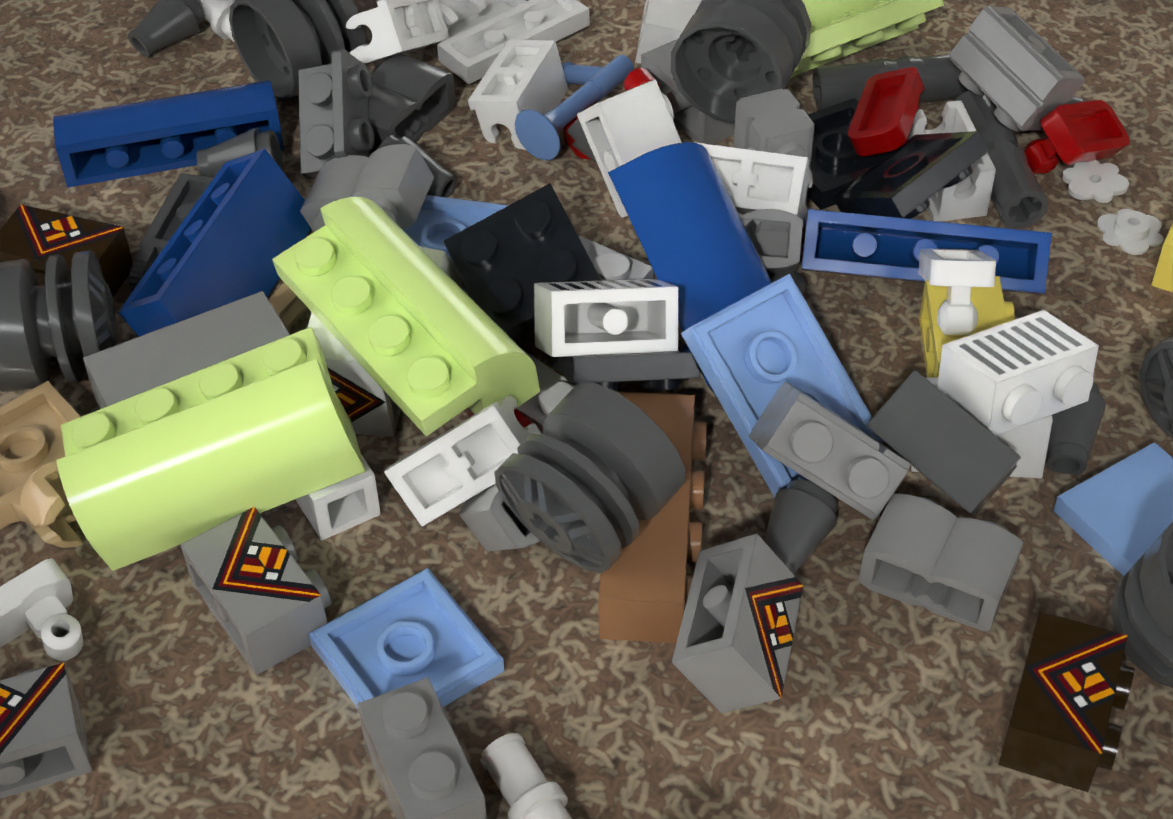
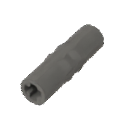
M949 54L924 57L906 55L893 60L879 58L864 63L815 67L813 70V96L817 111L853 98L859 102L865 84L870 77L908 67L917 68L925 87L924 91L920 94L919 103L956 99L959 95L970 90L959 81L958 75L961 73V70L949 59Z
M971 91L959 95L954 101H962L976 131H979L989 150L987 153L996 169L990 198L1003 223L1009 228L1014 229L1034 225L1043 218L1049 203L1028 164L1027 155L1018 145L1017 137L996 118L994 111L997 106L986 95L980 96Z

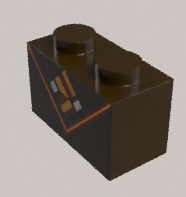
M21 204L0 229V262L20 259L29 261L40 285L45 283L46 262L50 255L59 254L63 256L71 274L74 253L91 250L97 257L103 278L108 284L113 298L130 275V269L132 264H134L125 230L122 226Z
M1039 611L998 765L1085 792L1089 791L1097 767L1111 770L1122 733V726L1109 723L1111 709L1113 707L1124 710L1135 668L1121 664L1128 635Z

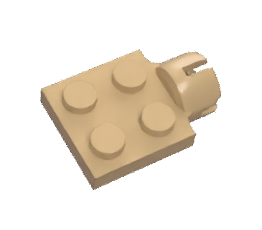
M49 381L42 383L0 407V530L10 524L22 521L29 523L45 543L61 548L77 547L83 544L79 536L68 525L75 521L76 518L64 492L56 460L65 457L61 424L81 416Z

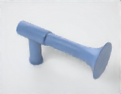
M618 55L604 67L576 65L572 62L562 63L567 85L577 84L583 86L546 114L528 109L522 110L516 116L514 123L515 131L523 147L536 158L544 161L554 159L559 154L561 147L560 131L576 118L578 113L586 110L594 102L601 100L625 81L626 76L634 70V65L627 56Z

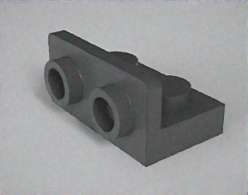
M345 49L332 51V64L298 70L301 175L308 179H316L321 167L336 157L341 158L348 155L369 157V150L374 145V133L368 118V97L371 96L373 89L371 75L367 66Z

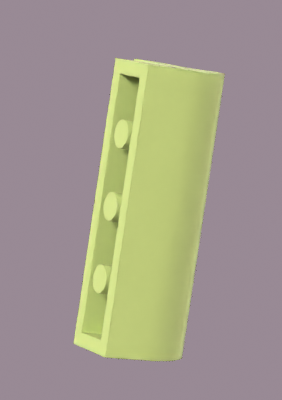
M802 0L811 21L810 43L791 77L918 29V24L926 21L925 12L944 6L943 0Z
M347 197L323 206L320 210L325 226L272 259L278 276L426 437L467 408L476 414L508 395L513 396L517 400L518 408L540 392L537 371L533 360L374 201L368 198Z
M312 327L61 424L65 457L56 460L64 492L81 530L91 546L112 571L176 547L252 507H255L259 513H262L366 472L352 422L334 391L320 341Z

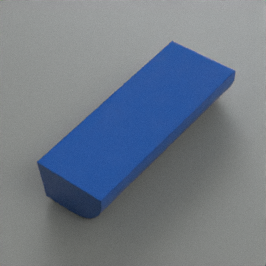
M270 80L53 117L55 148L67 188L197 165L198 150L210 148L256 127L262 132L273 130L277 136L280 149L285 150L278 110Z
M683 142L663 146L608 172L657 279L678 287V324L682 332L772 283L707 149L703 145ZM701 370V373H702V375H703V377H704V379H705L706 384H707L708 387L711 389V391L714 393L713 389L711 388L709 382L707 381L705 375L703 374V372H702V370Z
M265 148L224 163L120 308L118 314L139 337L261 291L268 297L280 278L272 259L303 240L311 230V227L300 212L305 199Z
M808 209L801 269L804 271L925 283V280L918 274L920 249L978 250L996 260L995 276L1000 277L1002 291L1041 295L1045 294L1052 233Z

